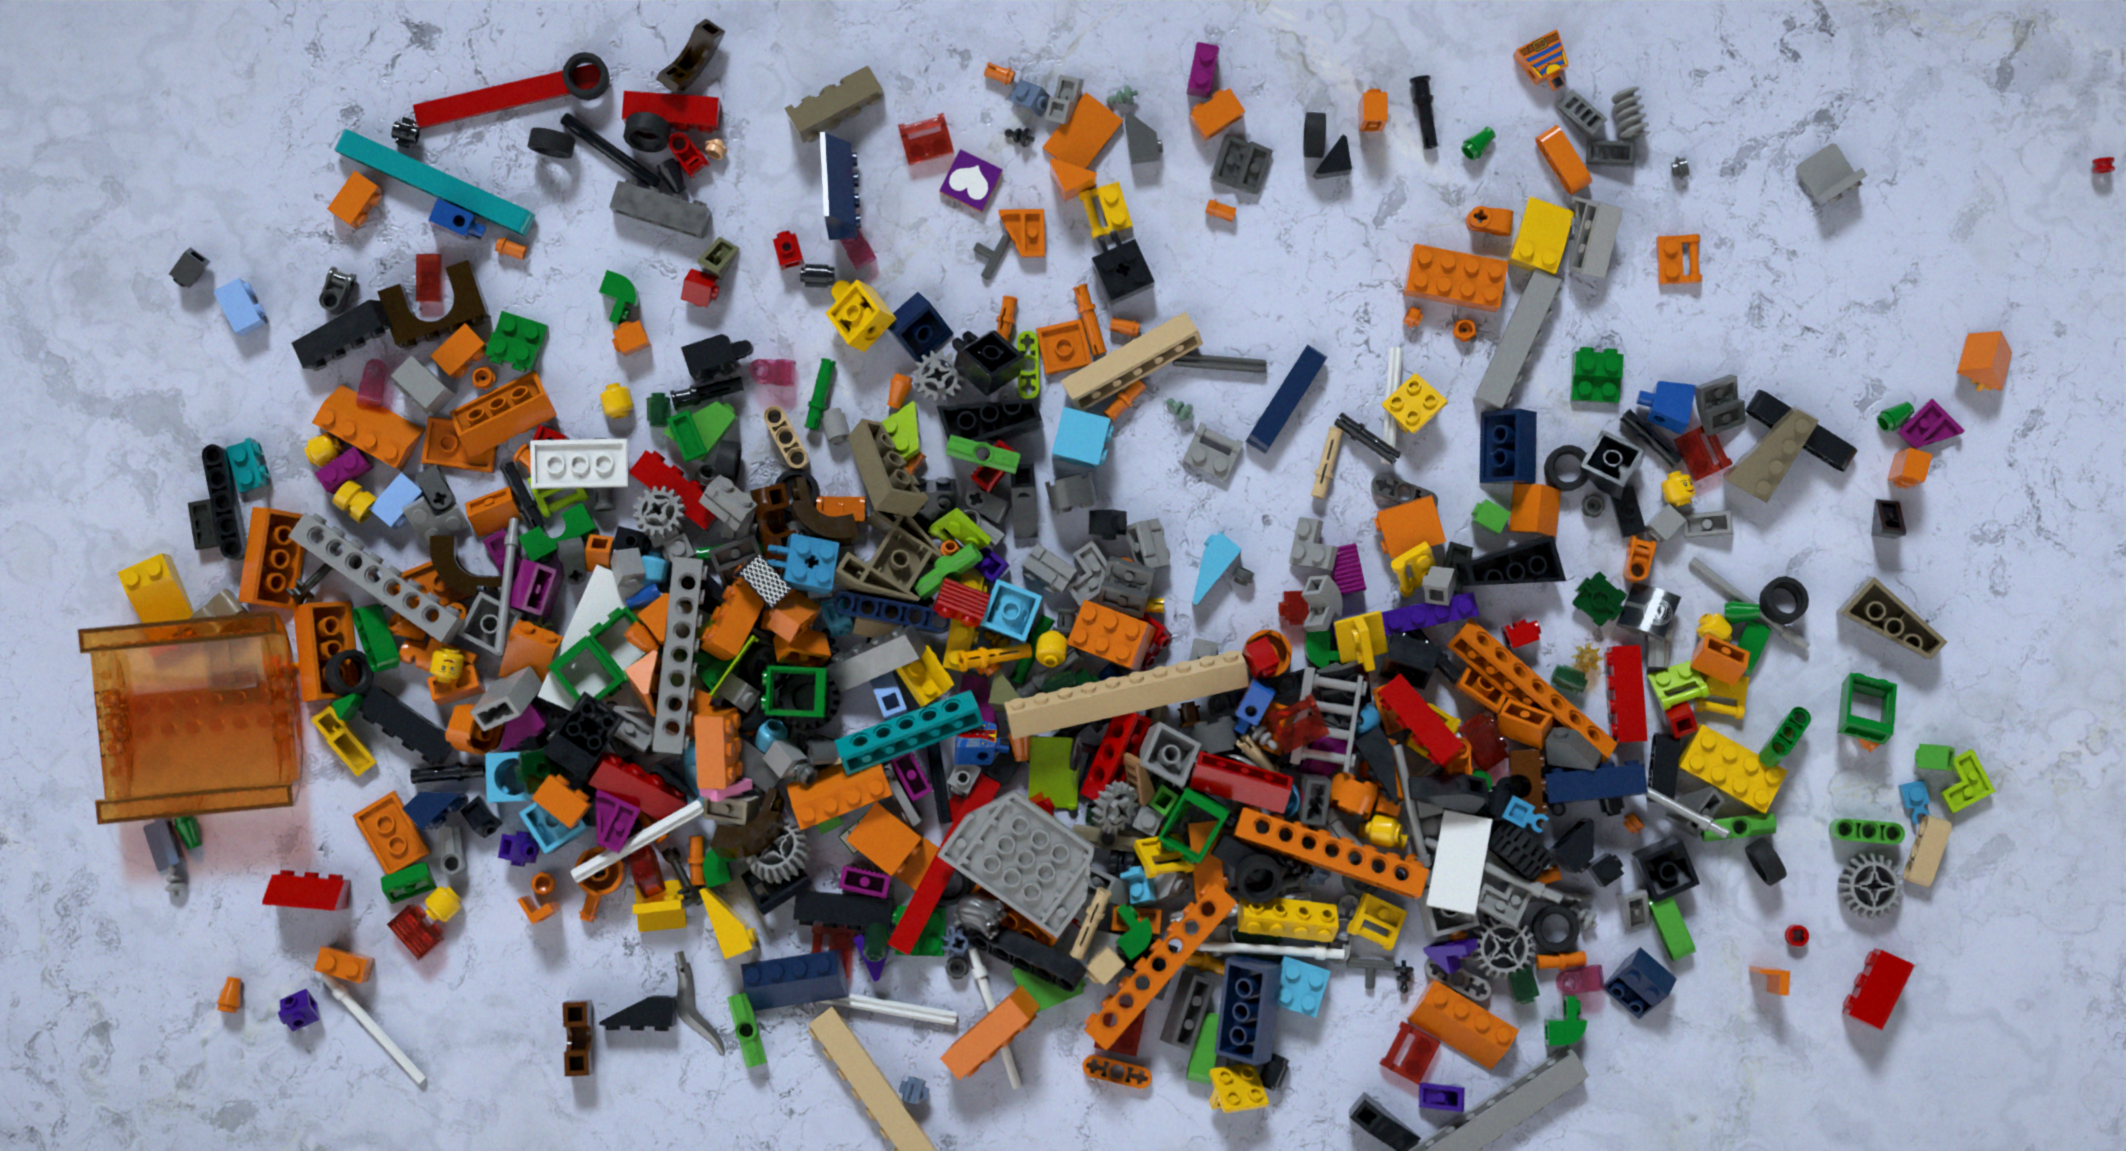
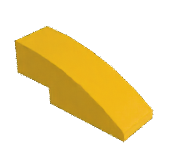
M332 702L312 716V723L325 736L326 742L357 777L377 763L370 750L349 722L337 718Z

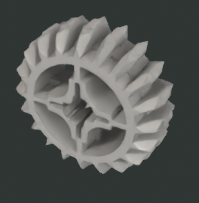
M785 819L784 828L777 839L766 849L749 856L746 860L754 875H757L760 880H766L771 884L774 880L781 884L783 878L790 881V875L792 874L798 876L797 870L799 868L805 869L803 862L809 860L807 853L811 852L808 845L810 843L809 838L805 835L804 830H801L796 823L792 822L790 824ZM775 848H777L782 855H779L778 852H776Z
M1868 853L1867 858L1864 854L1858 855V861L1855 858L1850 859L1852 867L1848 865L1843 866L1847 874H1839V877L1844 879V883L1837 884L1838 887L1844 888V891L1840 892L1839 896L1847 897L1843 902L1844 906L1851 905L1850 912L1855 913L1858 911L1859 917H1864L1867 914L1869 919H1874L1875 914L1879 918L1884 917V911L1891 914L1892 908L1890 905L1898 907L1899 903L1895 899H1902L1904 897L1901 893H1898L1899 889L1905 888V885L1898 884V881L1904 878L1903 875H1895L1899 870L1898 866L1891 867V859L1884 861L1883 855H1878L1875 858L1873 853ZM1876 867L1884 873L1888 883H1884L1879 879ZM1866 868L1862 880L1855 882L1858 873ZM1871 883H1874V885H1881L1880 887H1874L1871 889H1868V887H1861L1862 885H1868ZM1854 889L1862 891L1866 905L1858 899ZM1887 890L1884 899L1876 904L1879 894Z
M1490 916L1488 917L1489 926L1483 921L1480 922V926L1484 929L1483 931L1474 929V933L1479 935L1477 939L1479 948L1472 951L1478 953V955L1472 957V961L1481 960L1477 968L1481 970L1486 967L1484 971L1486 976H1489L1493 971V979L1498 980L1500 973H1502L1503 980H1508V972H1510L1513 978H1517L1516 969L1521 973H1525L1526 970L1522 966L1523 963L1528 966L1532 964L1529 960H1526L1527 956L1535 957V953L1530 952L1529 948L1536 947V944L1528 943V940L1534 936L1532 933L1524 934L1529 928L1527 925L1519 928L1521 920L1517 928H1512L1499 920L1495 922L1494 918ZM1508 927L1514 933L1501 938L1493 930ZM1488 936L1492 942V949L1486 956L1484 943ZM1517 939H1520L1521 952L1519 957L1516 958L1513 947L1518 942ZM1497 941H1500L1504 944L1505 942H1507L1505 948L1508 954L1502 951L1498 953L1500 946L1498 945L1499 943ZM1500 957H1505L1512 964L1506 967H1496L1491 962L1494 959L1497 960Z

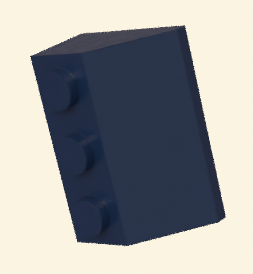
M1525 409L1481 412L1479 483H1536L1537 412Z

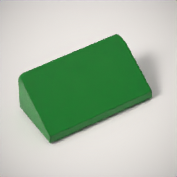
M353 693L334 701L332 705L339 720L351 721L358 713V708L367 696Z
M426 862L391 873L380 879L382 892L391 904L437 888Z

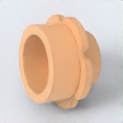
M713 138L711 141L705 142V154L713 159H722L724 153L728 151L725 143L720 139Z

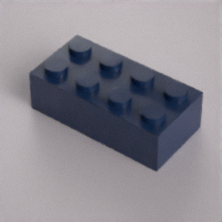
M1244 955L1226 958L1214 1054L1255 1066L1271 1061L1282 965Z

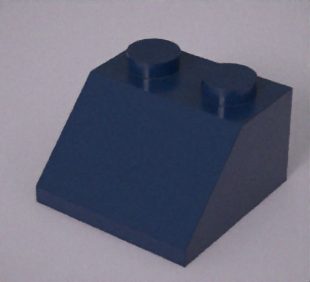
M919 292L914 294L893 313L897 319L887 328L913 360L920 363L923 361V354L928 357L930 351H935L954 334L933 305Z

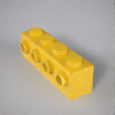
M966 573L961 574V584L987 593L988 583H984V577ZM951 620L943 661L944 669L961 672L957 654L959 650L971 651L972 644L977 645L979 631L975 630L976 627H967L961 624L960 620Z
M1241 896L1237 906L1239 932L1333 942L1339 929L1337 905L1277 897L1269 902L1258 904L1251 903Z

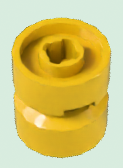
M350 479L340 487L332 503L344 512L348 510V515L361 524L372 515L373 512L369 508L378 498L368 491L363 492V487L353 479Z

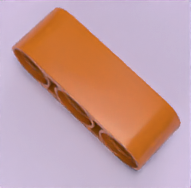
M1555 125L1535 137L1539 150L1568 194L1573 195L1592 183L1591 175L1559 126Z

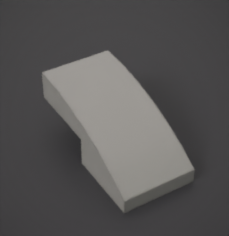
M1059 74L1054 97L1049 96L1044 120L1067 125L1078 102L1084 80Z

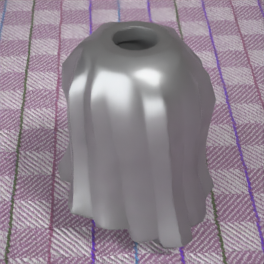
M976 892L964 895L958 902L956 909L957 916L964 925L982 932L989 940L998 935L999 930L996 928L1002 921V917H1008V912L1004 910L1002 900L990 899Z

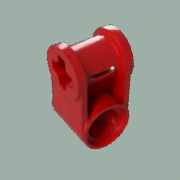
M676 132L669 137L668 146L691 179L703 167L710 166L705 156L684 133ZM684 140L686 142L685 148L682 150L674 149L676 141Z

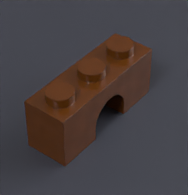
M783 482L750 490L752 500L758 504L755 514L767 560L784 558L785 556L768 552V546L786 547L788 537L792 533L797 534L796 529H788L783 520V509L790 506L785 484Z
M1539 749L1508 751L1509 775H1522L1529 782V792L1520 799L1535 806L1533 814H1543L1548 817L1547 802L1543 803L1542 793H1546V780L1541 778V769L1545 768L1544 754H1540ZM1538 819L1536 823L1544 822V820Z
M592 999L567 1000L562 1003L563 1027L566 1028L567 1047L564 1052L565 1077L589 1076L594 1073Z

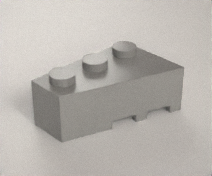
M1573 196L1572 203L1576 204L1575 217L1571 218V225L1575 226L1574 240H1570L1569 270L1605 278L1609 268L1612 249L1615 245L1618 226L1621 222L1623 208L1592 199Z

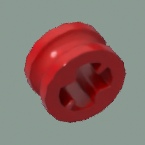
M2103 157L2092 160V164L2095 165L2093 173L2100 174L2115 171V166L2112 165L2115 159L2113 157Z
M1790 925L1785 931V940L1792 946H1804L1809 940V932L1804 926ZM1801 930L1800 937L1802 939L1800 941L1795 940L1794 942L1792 940L1794 938L1792 932Z

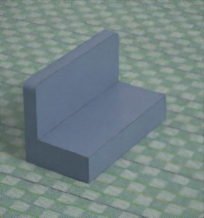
M161 817L154 820V823L143 827L158 871L166 870L169 866H177L187 862L171 817Z

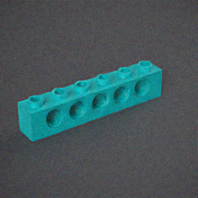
M968 690L834 740L848 776L982 726L984 723L972 691Z

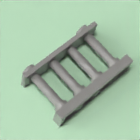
M1305 667L1290 763L1300 765L1301 760L1309 758L1344 764L1343 772H1348L1349 768H1354L1356 754L1351 752L1360 695L1365 696L1367 682L1363 681V676L1360 675L1357 677V683L1319 677V674L1314 673L1315 668ZM1320 686L1355 692L1353 707L1315 701V698L1311 697L1312 688ZM1316 710L1351 716L1349 730L1312 725L1311 722L1307 721L1308 712ZM1312 734L1348 740L1346 753L1339 754L1308 749L1307 746L1303 745L1304 736Z

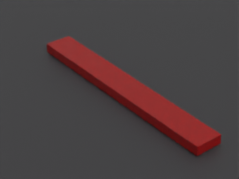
M593 64L576 67L572 75L573 83L580 89H592L599 82L600 72ZM562 70L414 104L413 109L417 126L420 129L572 94L564 84Z
M979 773L887 945L908 956L910 955L956 870L937 856L938 852L966 814L993 801L1001 786L1000 783Z

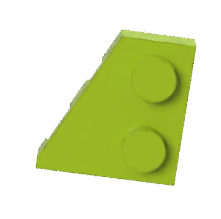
M914 401L881 421L896 445L894 451L901 457L903 456L905 461L921 452L918 436L919 424L917 422L918 409Z

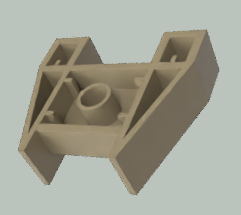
M873 509L866 523L886 536L868 564L847 552L835 569L833 582L851 593L915 605L920 597L909 590L925 564L928 562L934 566L935 561L943 555L912 517Z

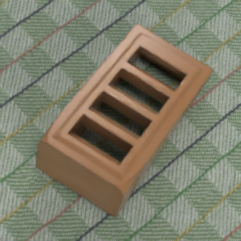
M1126 752L1123 756L1127 784L1135 789L1134 793L1138 795L1135 802L1145 806L1152 800L1156 791L1146 768L1140 765V759Z

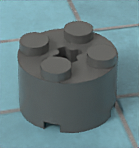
M1087 471V477H1082V474L1078 473L1055 479L1054 485H1050V481L1045 482L1051 510H1056L1057 514L1070 512L1071 506L1080 504L1082 509L1095 505L1094 500H1097L1098 496L1092 472Z
M1231 716L1219 718L1217 723L1209 725L1208 721L1196 723L1192 731L1189 732L1190 738L1201 744L1199 749L1201 752L1219 756L1220 754H1230V750L1236 749L1237 753L1242 751L1236 745L1237 740H1240L1239 732L1233 729L1236 721H1232Z

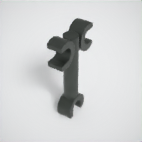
M324 563L306 582L303 583L300 579H296V587L292 590L286 588V593L294 599L297 605H302L306 598H314V594L310 590L332 569H336Z
M668 847L662 851L663 858L671 864L683 887L677 891L678 895L681 894L686 899L683 905L687 907L694 903L699 906L704 903L699 892L702 887L700 885L693 887L679 860L681 855L677 847L673 849Z

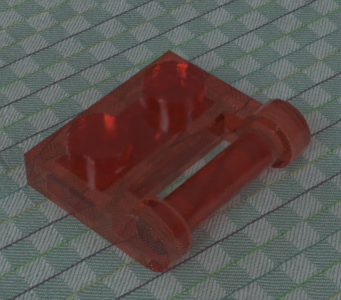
M944 113L936 114L937 117L905 125V123L898 125L909 166L955 154ZM940 126L941 131L912 139L908 137V134Z
M1703 426L1673 439L1680 455L1683 456L1682 459L1694 482L1733 464L1731 458H1727L1717 435H1706L1719 463L1714 465L1700 436L1705 433Z
M1312 693L1305 696L1306 699L1280 711L1267 713L1285 754L1330 734ZM1308 708L1311 709L1312 715L1281 728L1279 721Z
M813 925L811 928V933H813L811 953L821 952L823 934H830L828 951L842 949L846 978H850L855 930Z
M1119 1003V1005L1123 1008H1128L1131 1006L1128 1004ZM1146 1008L1138 1014L1107 1051L1136 1057ZM1107 1013L1103 1016L1102 1022L1104 1025L1110 1026L1113 1013ZM1094 1041V1048L1105 1050Z
M1401 1020L1398 1026L1400 1030L1385 1058L1382 1057L1379 1064L1419 1085L1441 1041ZM1408 1033L1415 1037L1400 1066L1393 1062Z

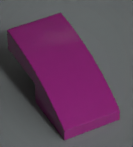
M504 528L482 541L502 576L506 554L504 541L505 536L508 535ZM517 549L512 581L516 579L522 562Z

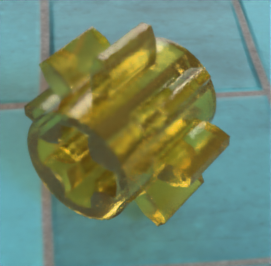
M1586 643L1584 650L1581 646H1576L1578 653L1571 656L1577 662L1574 668L1581 666L1584 673H1588L1589 667L1597 670V661L1603 660L1597 654L1600 648L1590 649V643ZM1589 653L1591 655V657L1589 658L1590 662L1584 663V654Z

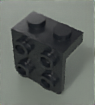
M940 477L935 480L916 478L919 482L916 486L920 493L925 492L929 499L912 518L927 535H931L928 529L934 522L956 508V479Z

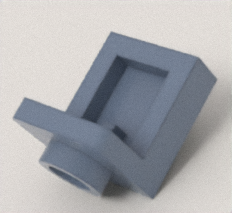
M1020 79L1009 100L1013 104L1029 109L1036 116L1041 117L1047 109L1050 95L1042 87Z

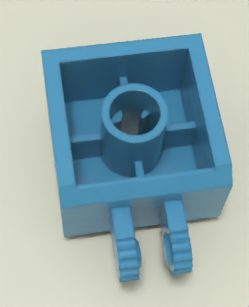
M792 533L787 539L786 547L768 546V552L785 556L784 562L773 559L766 561L774 569L782 570L781 577L791 588L827 595L833 586L839 543ZM807 560L813 564L811 569L807 567L809 564H805Z

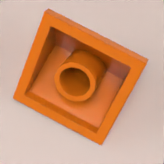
M1051 158L1050 174L1064 202L1077 197L1080 192L1095 188L1096 172Z
M2002 331L1969 333L1964 342L1956 373L2001 391L2012 351Z
M1513 484L1508 531L1540 536L1553 535V537H1556L1561 490L1543 484Z
M664 593L637 615V620L646 626L662 650H664L670 593Z
M651 651L624 669L634 694L648 712L656 717L662 661L658 651Z
M1467 664L1462 672L1463 674L1457 679L1452 688L1486 711L1497 714L1506 696Z

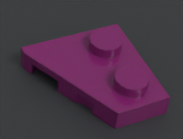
M1932 398L1896 433L1911 448L1916 449L1960 435L1965 430Z
M963 674L959 694L971 690L979 707L982 720L995 723L999 731L996 713L989 705L990 690L987 679Z

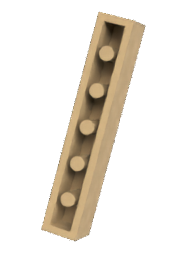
M1183 312L1164 324L1151 329L1137 339L1131 340L1119 349L1110 352L1101 359L1090 363L1083 369L1070 374L1061 380V383L1075 409L1084 411L1201 346L1203 342L1198 329L1187 313Z

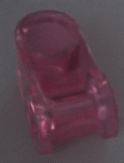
M857 229L858 238H853L852 240L840 239V242L855 269L859 270L877 259L867 240L865 241L861 232Z
M372 359L366 363L362 380L359 384L356 398L357 403L376 407L381 406L386 376V366L381 360ZM373 366L378 367V371L381 372L376 377L372 376V372L369 371L372 370Z
M756 359L750 364L751 378L758 384L786 387L795 385L796 361ZM759 367H763L764 371H766L762 373V376H758L757 372H755L759 371Z
M1589 965L1560 972L1556 977L1557 988L1568 994L1605 990L1602 965ZM1569 978L1573 979V983H1570L1569 986L1565 985Z

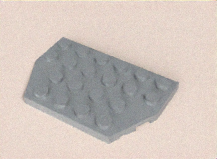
M1013 790L966 814L937 856L1058 939L1086 901L1094 845L1026 797Z

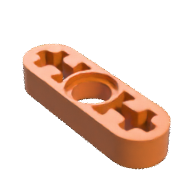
M1096 1054L1088 1055L1083 1060V1071L1092 1078L1138 1089L1146 1088L1152 1080L1149 1069L1142 1065ZM1093 1059H1096L1097 1064L1100 1066H1104V1061L1109 1062L1106 1067V1076L1101 1075L1103 1073L1101 1069H1095L1094 1072H1090V1067L1086 1066L1087 1062L1091 1063ZM1113 1065H1121L1124 1068L1122 1077L1113 1078L1110 1075V1069ZM1128 1067L1133 1068L1131 1073L1134 1074L1144 1071V1076L1147 1077V1080H1142L1141 1084H1138L1136 1078L1130 1077V1082L1125 1081L1128 1076Z

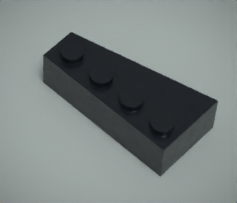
M1035 398L1004 400V402L994 403L990 401L981 402V404L967 405L966 403L957 404V406H937L948 441L950 436L954 435L991 445L997 443L998 440L1003 441L1044 427Z
M1553 535L1541 536L1456 563L1462 586L1566 581Z

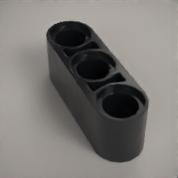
M1654 733L1651 744L1647 786L1674 800L1680 753V737L1675 739L1674 735ZM1646 797L1647 802L1658 803V802H1656V801H1654V800H1652V799Z

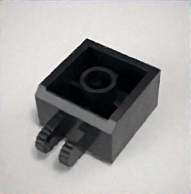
M1115 229L1110 231V237L1116 247L1108 250L1105 239L1100 235L1096 239L1102 253L1091 259L1094 271L1110 306L1154 287L1155 283L1136 239L1122 244ZM1120 268L1128 270L1125 277L1123 274H1117V272H1119Z
M990 330L979 338L972 334V332L966 331L962 335L963 341L960 337L953 339L952 346L957 351L953 367L986 397L1020 375L1025 356L997 331Z
M724 334L681 347L689 374L695 381L700 380V383L711 381L714 379V375L720 373L723 376L735 373L737 371L736 368L741 367L739 360L754 353V347L749 340L745 339L732 343L730 338Z

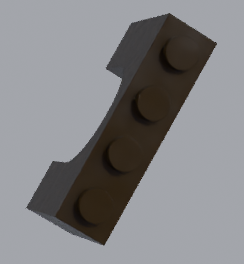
M469 260L445 268L454 292V303L449 313L437 321L428 322L417 318L412 309L406 288L401 284L377 291L393 326L390 328L396 346L401 349L404 348V350L413 349L418 346L417 343L425 340L427 342L436 341L441 338L440 335L448 332L449 334H454L465 323L478 326L486 322L485 319L491 318L474 266Z

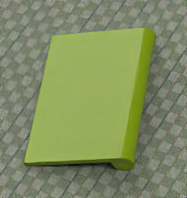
M754 635L751 636V638L745 644V646L737 655L735 660L732 662L730 667L727 669L722 678L711 691V693L709 694L710 696H713L716 699L720 697L716 694V690L718 689V687L720 686L728 672L733 671V669L741 660L746 651L749 649L751 644L754 641H756L757 643L760 642V640L757 637H755Z
M1031 736L1028 799L1042 792L1045 798L1050 797L1056 808L1077 809L1079 764L1076 771L1070 769V753L1074 737Z

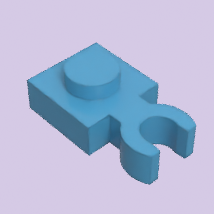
M1924 780L1898 785L1904 809L1911 808L1912 810L1910 813L1912 824H1918L1917 815L1919 813L1923 815V818L1925 815H1930L1924 809V805L1930 803Z
M1512 795L1501 816L1522 828H1525L1526 824L1529 823L1531 828L1539 833H1542L1543 830L1536 826V821L1538 819L1548 821L1547 816L1532 813L1535 806Z

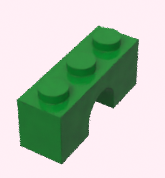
M581 502L561 513L565 521V530L561 536L550 538L545 529L538 526L518 537L532 562L543 565L553 559L552 555L558 553L557 541L581 537L582 541L585 542L588 541L590 534L595 535L594 532L598 531L599 528L584 503Z

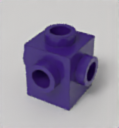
M516 831V835L502 834L498 858L510 860V865L525 867L526 863L535 864L539 853V844L536 839L530 838L531 833Z
M307 988L279 1000V1019L282 1024H287L292 1032L320 1020L318 1003Z

